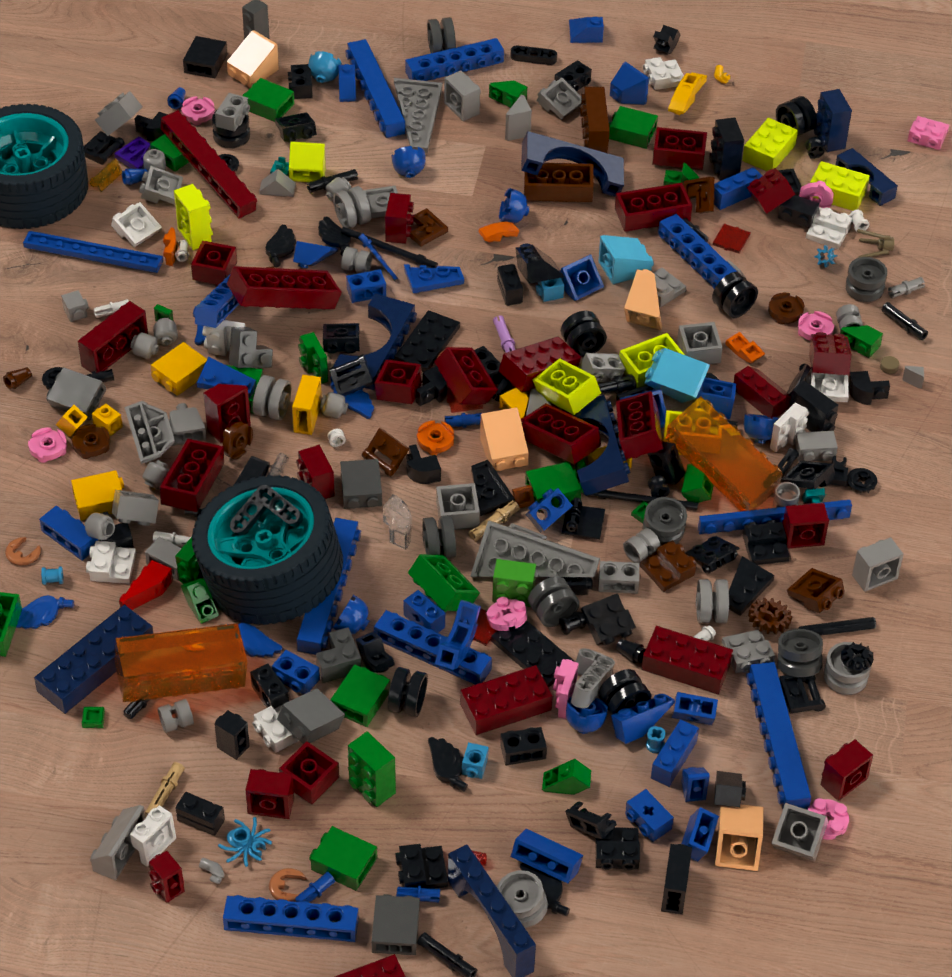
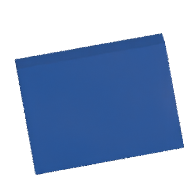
M591 254L561 268L564 276L561 278L564 283V291L574 301L605 287Z

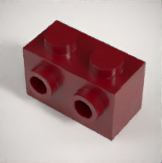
M168 851L154 856L149 861L150 871L148 874L152 881L150 886L156 895L160 894L165 902L168 903L185 892L182 868Z

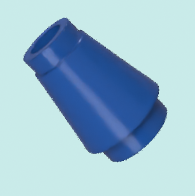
M179 87L168 96V105L172 109L182 107L186 93L185 90Z
M126 168L125 171H122L123 183L132 185L142 181L144 172H148L147 169Z

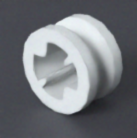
M333 429L327 435L332 447H340L346 442L344 432L341 429Z

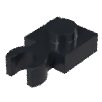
M833 456L832 464L836 477L829 484L846 487L848 474L846 457L843 458L842 462H838L836 456Z

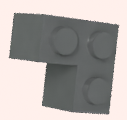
M231 327L229 364L237 368L272 367L273 349L264 345H257L256 330L249 327Z
M349 627L330 632V650L316 653V664L319 667L322 683L346 677L354 664L361 667V657Z

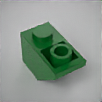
M514 80L493 82L489 84V98L511 108L521 95H524L527 100L528 87Z
M868 325L842 327L840 334L848 336L851 349L868 358L881 346L883 333Z
M688 464L682 487L683 497L689 502L697 503L711 500L714 485L705 473L692 464Z
M197 578L181 585L186 601L200 624L219 616L204 579Z
M574 758L544 772L542 790L544 792L575 795L590 788L592 770Z

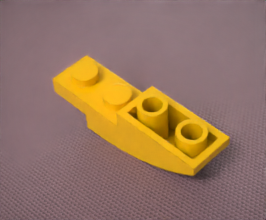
M693 72L690 74L686 73L673 94L668 111L677 115L684 114L695 101L696 93L706 83L707 75Z

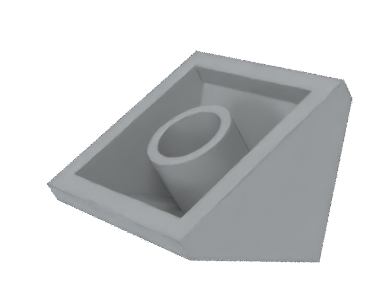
M521 95L506 113L505 140L507 141L524 138L527 131L531 132L532 110L524 95Z

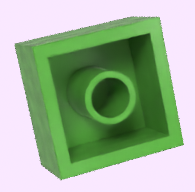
M496 559L493 575L492 602H497V599L500 597H507L508 599L523 601L525 606L531 607L528 603V596L535 587L536 564Z

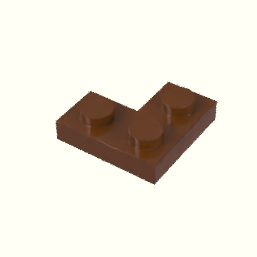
M714 177L684 181V188L689 199L696 198V213L714 212Z
M426 208L414 215V222L420 227L410 232V238L422 247L446 234L448 226Z

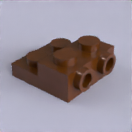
M672 540L658 547L656 554L641 561L640 567L665 592L695 576L696 561L692 556L688 557L684 553V548L680 543L676 544Z
M811 568L787 589L788 596L803 601L805 608L817 613H821L824 609L829 610L832 602L836 599H841L845 592L841 578Z

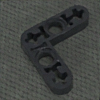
M262 485L257 488L231 520L230 529L236 535H246L267 509L291 527L299 526L302 523L303 514L270 486ZM265 492V493H267L269 496H271V497H272L271 501H269V500H268L266 497H264L262 494ZM283 501V508L278 511L275 510L276 503ZM257 506L256 513L249 515L250 507ZM288 511L296 516V519H291L286 513ZM239 523L243 525L241 529L237 526Z

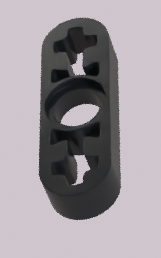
M519 45L511 48L510 57L514 61L553 65L557 62V52L552 49Z

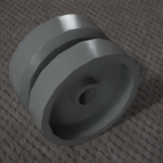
M451 17L442 18L440 24L437 19H428L427 38L430 53L442 51V47L443 50L456 48L455 30Z
M861 257L853 260L848 268L846 279L847 293L852 298L862 302H871L882 297L887 280L885 264L872 257Z
M656 498L646 506L642 530L645 528L651 529L657 535L660 546L672 540L677 544L684 535L687 521L686 508L674 498Z
M451 515L440 516L438 527L433 517L423 518L422 537L426 555H440L441 547L442 554L446 558L456 557V539Z
M559 576L543 580L533 588L528 596V603L541 623L546 627L558 626L561 617L567 618L574 615L580 603L565 579Z
M793 629L781 634L778 638V668L783 673L793 677H809L820 672L823 660V639L819 634L806 629Z

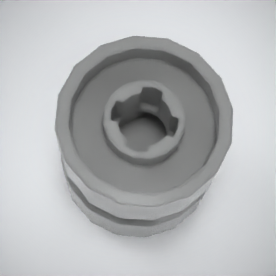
M346 247L341 261L342 269L349 271L355 269L358 273L369 272L372 263V252L363 250L358 252L355 248Z
M849 304L837 310L836 317L840 331L842 327L863 326L857 306Z
M791 482L778 484L775 489L772 508L798 505L800 497L798 486Z
M649 528L643 529L636 536L623 543L627 557L634 563H640L648 555L655 553L657 548L660 547L657 535Z
M186 699L174 702L173 706L167 704L157 708L165 733L177 730L179 725L183 728L194 724L192 712Z

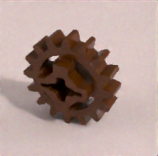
M763 598L762 602L757 599L756 603H752L749 608V622H753V628L759 627V632L765 630L766 634L773 632L777 635L778 631L784 633L785 629H789L792 611L787 610V605L782 606L780 600L776 603L773 598L770 601Z

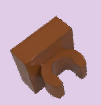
M531 485L512 489L514 502H517L520 508L528 507L535 502Z

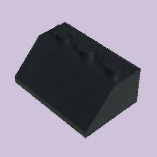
M526 243L515 248L518 269L529 284L564 277L553 259L533 244Z

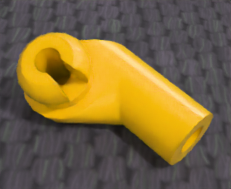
M717 65L714 78L722 84L728 83L730 75H726V72L723 73L722 65Z

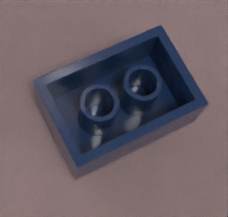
M840 89L820 92V99L818 100L817 125L813 130L814 134L821 139L822 146L826 152L846 149L852 109Z

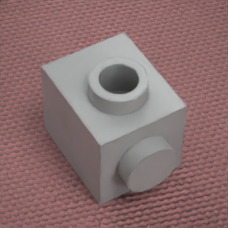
M79 290L61 295L63 308L70 322L87 317L86 309H89L88 302L82 298Z

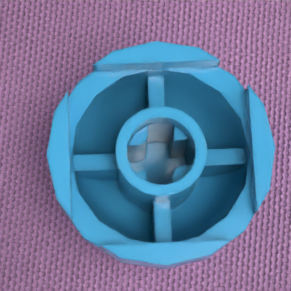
M317 51L315 55L311 54L308 63L311 69V76L320 83L333 81L339 74V65H342L339 58L336 60L333 58V54L324 51Z

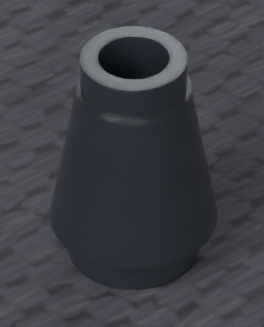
M620 639L616 645V650L633 663H642L646 650L644 645Z

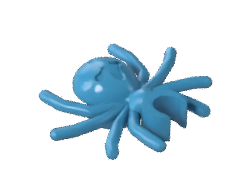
M254 817L250 834V829L243 822L235 819L234 822L242 827L233 829L227 834V841L232 847H226L222 844H218V847L226 851H239L233 857L227 859V863L235 860L244 852V865L248 867V853L254 859L261 861L262 851L257 850V848L266 850L265 843L272 844V841L259 837L264 833L270 832V829H264L255 834L257 818Z

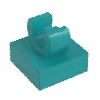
M278 157L270 173L279 169L289 176V162H286L285 157Z
M806 489L802 495L803 503H821L825 497V489Z

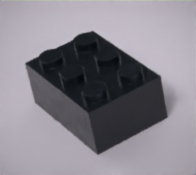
M735 117L715 120V127L712 128V153L709 154L710 163H713L714 173L718 175L720 181L740 173L744 138Z

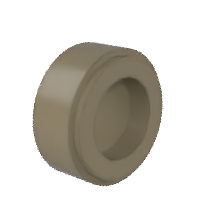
M886 356L881 360L880 368L888 374L896 373L899 368V361L895 357Z

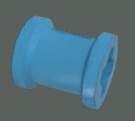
M59 566L58 569L42 567V584L46 585L47 583L54 582L63 584L62 566Z
M653 726L648 729L646 748L652 753H659L664 746L663 740L665 739L666 732L662 727Z

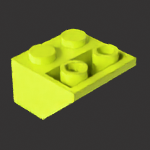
M290 143V179L297 182H311L325 176V144Z

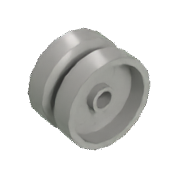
M360 186L349 188L348 192L343 190L334 193V208L342 227L352 228L356 226V223L361 225L370 222V206Z
M263 375L257 384L253 398L254 414L263 417L269 414L271 419L282 420L290 404L291 382L284 379H278L276 382L275 377Z
M698 579L696 592L698 623H709L712 618V611L716 623H727L729 615V588L726 579H716L713 585V592L709 579Z
M842 642L834 645L828 652L824 668V680L833 691L852 695L859 693L866 687L871 666L862 671H855L846 667L841 660V651L845 645H851L852 642ZM854 653V657H855V658H856L857 656H859V657L861 658V654H860V653H859L858 655H856V654Z
M518 870L507 874L500 880L497 888L524 928L534 926L543 919L547 912L548 901L542 882L535 874L529 871Z

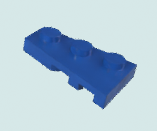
M208 357L197 381V388L208 390L217 384L246 385L248 387V397L251 398L256 387V380Z

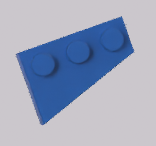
M404 264V271L412 293L464 284V277L460 267L438 266L436 268H426V265H420L419 268Z

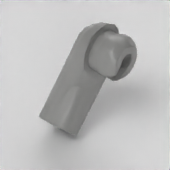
M206 858L201 859L199 868L207 870L212 874L210 877L211 882L220 884L225 875L221 865Z

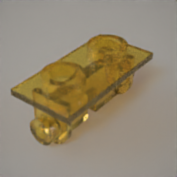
M117 159L112 160L95 177L90 179L92 187L96 186L102 192L122 174V169Z

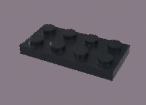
M428 310L396 353L394 361L421 364L422 372L431 369L438 355L446 348L460 328V322Z
M527 620L516 629L515 626L508 627L509 631H497L491 636V642L523 669L536 665L548 688L555 682L556 666L560 667L562 659H569L575 662Z

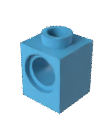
M562 279L538 282V285H536L537 295L541 296L543 302L564 298V283Z
M468 742L462 761V775H467L470 778H483L488 761V746Z

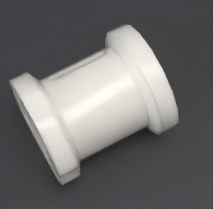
M857 209L849 214L856 232L858 229H868L869 222L867 219H864L861 210Z

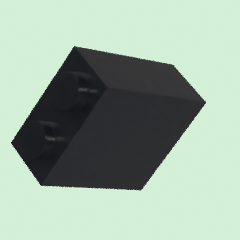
M195 36L183 59L184 73L215 79L228 55L227 41Z
M806 381L792 389L789 408L796 402L808 409L809 415L806 417L808 418L806 429L811 432L835 430V421L838 416L837 403Z
M670 844L661 907L662 912L683 915L692 847L684 844Z

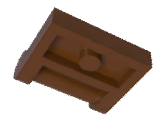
M379 428L369 446L362 452V457L366 460L378 459L379 467L385 471V474L392 477L410 448L385 430ZM376 449L392 460L390 465L374 454Z

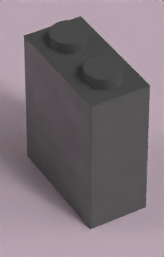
M63 367L61 372L57 374L53 387L49 389L46 399L51 407L65 412L75 405L88 416L87 420H91L92 413L97 409L107 389L101 380Z
M379 460L341 461L344 509L382 506Z
M317 688L283 704L277 720L304 744L306 741L312 743L338 730L345 714Z
M389 894L376 895L371 941L372 953L416 955L420 898L413 896L399 897Z

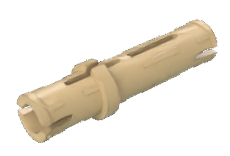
M512 500L503 508H498L492 516L469 531L470 538L477 542L483 537L488 520L499 524L507 522L510 516L520 510L517 502Z
M173 762L167 775L163 776L162 784L145 811V817L153 808H157L159 805L163 807L172 790L176 789L177 781L185 770L182 764Z

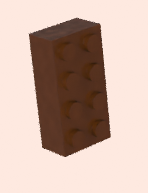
M584 87V94H581V104L583 105L580 107V117H583L581 118V128H584L582 130V137L586 139L584 140V147L608 153L610 130L605 88Z
M543 163L538 175L524 172V195L527 201L593 202V164Z

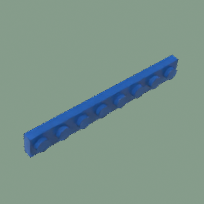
M29 231L23 241L24 248L158 273L163 263V256L34 231Z
M851 500L822 502L825 504L829 520L850 518ZM786 507L699 516L698 531L699 534H712L743 530L744 526H747L750 522L765 524L769 520H775L783 524Z

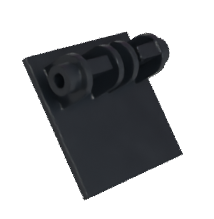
M574 498L571 501L573 506L565 513L561 534L600 540L605 509L582 506L581 499Z
M714 536L685 553L704 563V566H702L703 571L711 573L717 567L721 568L722 565L724 566L735 560L738 556L737 550L740 548L718 536Z

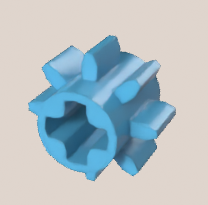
M824 245V250L818 248L817 251L819 253L814 256L819 260L818 265L824 263V267H828L829 263L835 264L833 260L835 257H838V255H834L833 251L835 248L828 250V245ZM824 253H828L827 257H828L829 259H824V258H825Z

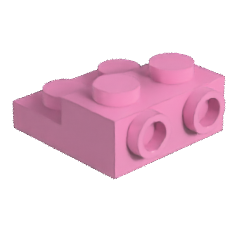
M917 116L909 131L908 142L940 150L950 125Z
M562 659L560 667L556 666L554 678L556 679L553 690L556 691L555 699H557L555 708L558 709V717L566 719L567 702L573 695L578 676V663L569 659Z

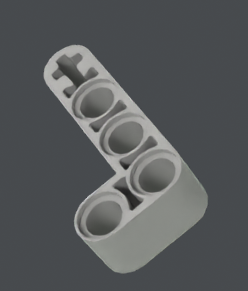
M582 648L579 650L576 659L578 673L582 676L575 684L571 703L578 708H587L598 696L601 685L612 675L615 661L591 649Z

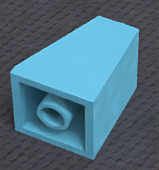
M600 236L598 262L612 285L634 279L637 269L652 271L653 259L647 254L645 246L640 243L638 238Z
M663 348L656 351L653 355L652 361L654 362L645 374L646 380L644 384L654 389H662L663 394L684 403L697 397L710 365Z

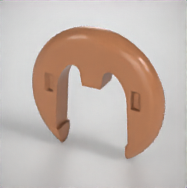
M20 537L8 544L5 554L7 559L15 565H29L40 556V545L29 555L23 557V553L20 551L14 553L26 541V537Z
M293 868L279 870L271 877L269 882L271 895L276 900L284 899L296 902L297 894L282 892L279 889L285 888V881L283 880L285 878L307 880L306 876L301 871Z

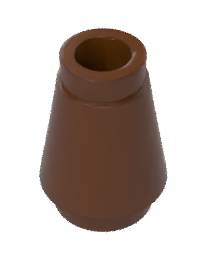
M28 367L10 371L3 376V381L7 388L16 389L31 378L32 373Z

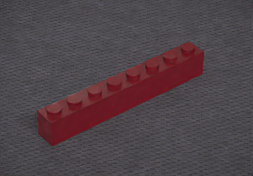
M177 110L161 118V130L238 219L256 211L257 198L255 194L247 189L246 184L241 182L236 173L227 166L225 160L217 155L216 150L210 147L207 140L198 133L196 127L188 122L185 115H182Z

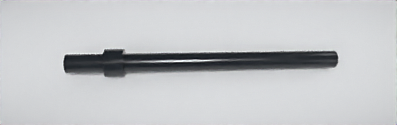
M343 227L341 230L342 234L360 240L358 237L362 233ZM365 235L368 239H371L373 246L415 261V264L426 265L430 268L438 266L437 262L427 259L424 255H416Z
M607 489L590 494V496H597L598 499L606 500V498L641 503L645 501L648 504L652 500L659 498ZM677 500L686 509H698L697 502Z

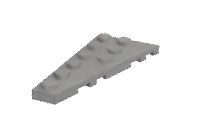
M394 78V86L400 110L405 120V130L409 146L416 150L420 147L425 153H428L443 83Z
M488 520L470 577H493L496 559L536 564L535 577H594L600 558Z

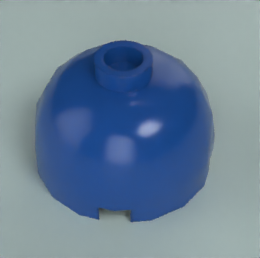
M412 146L401 147L394 151V155H391L395 171L407 178L415 177V175L423 171L426 164L425 151L418 147V150L413 149Z
M512 188L507 189L504 195L507 198L501 202L499 219H501V222H513L515 224L528 215L530 207L527 206V199L524 194Z
M745 414V433L749 437L754 438L755 443L765 444L766 440H771L774 423L779 418L773 417L771 419L765 415Z
M353 594L333 629L341 630L349 627L352 635L356 634L360 629L364 631L370 622L367 619L369 610L366 603Z
M572 697L569 698L566 706V719L569 725L579 733L587 734L594 732L605 723L608 710L605 702L595 698L589 707L578 708L571 703Z

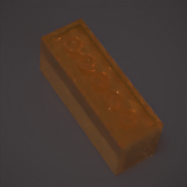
M700 396L668 425L666 440L675 443L678 452L693 466L705 473L712 484L740 512L756 510L775 492L777 485L781 483L783 476L781 469L777 465L771 464L765 453L759 452L750 439H745L735 425L732 426L728 423L725 415L721 412L718 413L709 400H704Z
M238 623L116 638L115 667L123 702H136L141 699L175 697L184 694L245 687L248 661Z

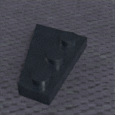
M489 460L471 466L480 516L496 511L498 508L501 509L514 500L513 495Z
M742 556L729 589V610L741 616L772 583L775 575Z

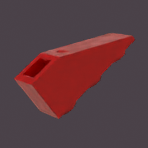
M151 560L147 566L143 567L139 577L132 581L128 591L121 595L119 600L120 607L125 604L128 608L134 610L163 595L173 582L172 568Z

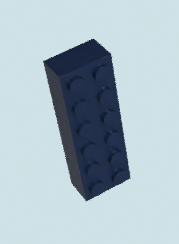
M124 604L34 677L37 692L66 714L154 641L153 626Z

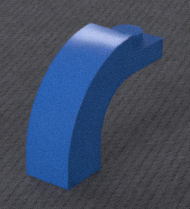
M464 600L460 601L452 630L446 641L440 644L435 664L451 670H455L460 666L473 641L478 626L476 623L481 606Z

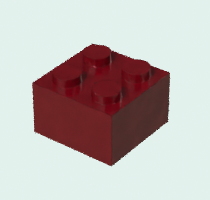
M776 168L768 170L764 176L753 180L747 186L756 204L766 214L795 195L787 179Z
M390 193L385 214V242L406 244L407 238L410 237V232L412 231L410 225L414 223V215H411V212L413 213L414 202H411L410 194Z
M202 240L191 263L192 280L219 285L231 274L233 267L237 264L236 247Z
M385 360L375 381L377 400L413 404L416 397V389L421 387L422 384L421 364Z
M320 444L298 451V459L296 460L299 472H297L298 480H302L316 488L324 499L334 497V471Z
M824 503L786 506L783 527L788 549L825 545L829 518Z
M856 739L849 744L845 743L836 754H831L825 759L820 785L837 801L841 800L868 779L873 754Z
M307 741L279 768V772L293 774L294 793L311 805L340 777L339 763Z
M250 769L245 789L247 813L290 819L294 802L293 774L270 772L264 769Z

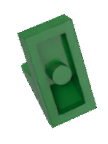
M684 163L682 172L666 170L663 186L683 183L684 185V181L698 179L699 176Z

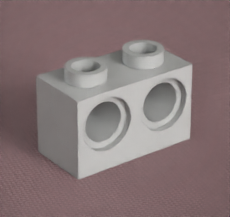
M228 93L215 113L216 127L235 131L242 124L245 115L249 113L248 98Z
M586 353L579 366L580 369L595 376L597 382H610L615 377L621 378L625 371V367L618 354Z
M600 561L599 592L638 594L639 563Z

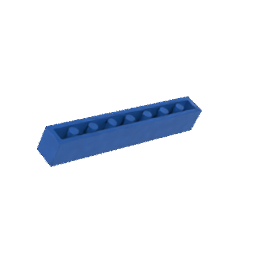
M367 40L347 43L348 50H345L347 60L350 59V65L355 64V77L360 81V88L364 90L365 99L369 100L370 110L374 111V117L379 122L380 131L384 132L386 138L405 134V120Z
M335 518L334 527L343 554L342 573L331 594L325 597V600L319 603L316 608H312L310 612L305 613L297 637L298 652L316 655V653L322 652L323 648H327V634L332 632V618L337 616V602L342 600L343 590L341 589L342 586H346L348 577L346 573L351 570V557L356 554L357 545L355 544L361 538V530H358V521Z
M775 662L751 664L750 672L746 674L747 684L752 687L751 699L752 702L756 703V718H760V734L765 737L764 749L770 756L768 764L769 768L773 769L774 772L773 784L775 787H778V803L782 804L783 808L785 803L808 810L811 794Z

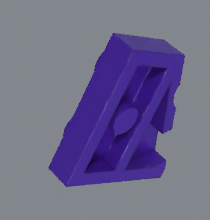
M138 136L115 152V159L131 169H141L144 164L143 156L147 151L151 150L149 142Z

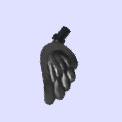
M324 217L323 220L319 221L318 235L322 237V241L333 247L340 248V255L343 256L345 248L350 247L351 237L342 234V228L329 217Z
M283 224L267 242L265 252L274 267L280 266L279 258L291 254L296 244L293 230Z
M803 363L799 366V372L787 391L788 396L791 397L792 389L801 384L811 370L808 364Z
M430 737L428 744L436 777L440 781L450 782L451 787L458 788L464 792L468 784L461 781L459 777L462 774V761L464 757L460 756L459 749L454 748L445 739L440 738L437 740L434 737Z
M522 862L520 864L522 871H529L541 880L548 901L547 909H552L554 914L559 913L568 916L570 908L561 905V902H559L563 891L562 881Z

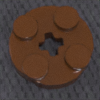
M783 292L775 294L771 298L768 312L778 324L782 325L799 321V318L803 315L805 305L803 300L797 295L793 297L790 296V293Z
M239 421L224 430V455L232 459H239L247 452L244 449L247 445H251L253 439V429L248 424Z
M87 424L79 427L75 431L74 437L72 436L73 449L83 459L107 453L110 449L109 432L102 426L99 428L96 427V424Z

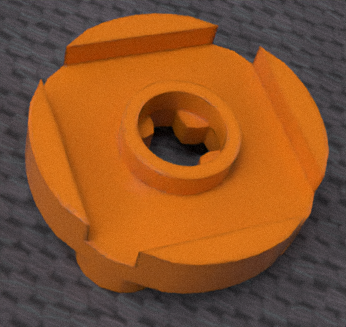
M435 421L425 422L418 429L417 443L421 449L427 451L430 455H438L454 445V430L446 422L441 421V424L435 423Z

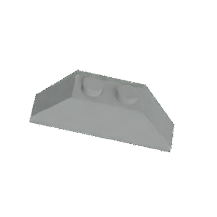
M144 401L124 407L141 464L159 458L176 442L166 412L148 405Z

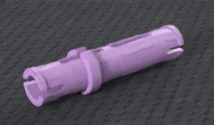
M499 315L500 321H498L496 316L493 319V323L500 337L502 349L505 350V353L516 350L515 341L509 334L504 317Z

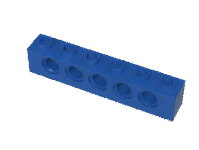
M494 38L405 59V73L411 80L428 81L449 76L458 71L466 72L503 63L504 49L498 39Z
M677 214L659 222V236L682 259H685L704 280L711 284L714 289L726 275L731 272H737Z
M230 275L195 306L193 310L195 324L216 328L239 305L227 285Z
M386 610L374 626V632L381 637L384 644L474 685L483 683L492 670V657L472 648H469L463 662L455 670L435 664L439 646L448 637L418 625L414 621L407 620L397 613Z
M241 895L227 896L223 914L224 930L356 942L359 921L358 908L350 905L334 906L328 903L313 904L306 901L269 900L263 897L248 898Z

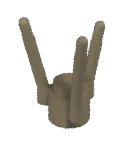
M857 230L858 233L879 238L878 240L860 238V242L877 243L878 249H881V251L861 255L858 258L882 254L889 255V251H893L894 238L890 235Z

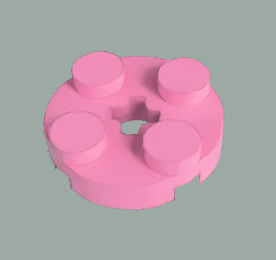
M197 96L190 97L183 102L181 108L182 115H185L188 121L192 122L195 126L212 119V115L215 112L213 101L207 97H203V99H198Z
M817 181L802 186L799 197L820 203L819 207L830 208L833 203L834 194L826 186L825 182Z
M814 311V314H808L809 312L799 318V336L811 340V334H816L817 332L833 335L835 326L828 314Z
M48 427L41 428L31 435L30 441H28L31 455L41 463L54 460L66 454V436L58 429L55 431Z
M507 597L498 598L497 602L491 605L486 612L490 626L498 631H509L508 627L513 626L516 629L527 620L525 603L515 599H508Z
M818 798L814 800L808 810L832 818L827 824L823 839L832 840L840 834L843 835L849 823L847 807L830 799Z

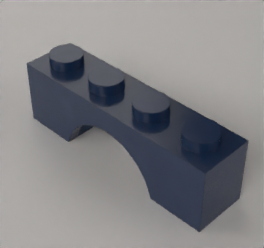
M851 148L837 155L836 166L870 175L869 197L879 206L896 198L898 185L855 149Z

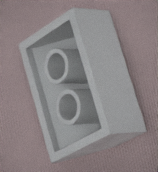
M138 805L123 809L120 815L114 818L111 829L103 835L99 848L95 849L91 855L90 861L94 872L113 880L118 878L135 851V848L132 847L130 833L138 823L146 819L144 806Z

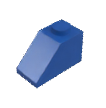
M355 64L339 65L340 102L356 101Z
M690 767L682 770L681 784L685 802L706 800L710 775L704 767Z

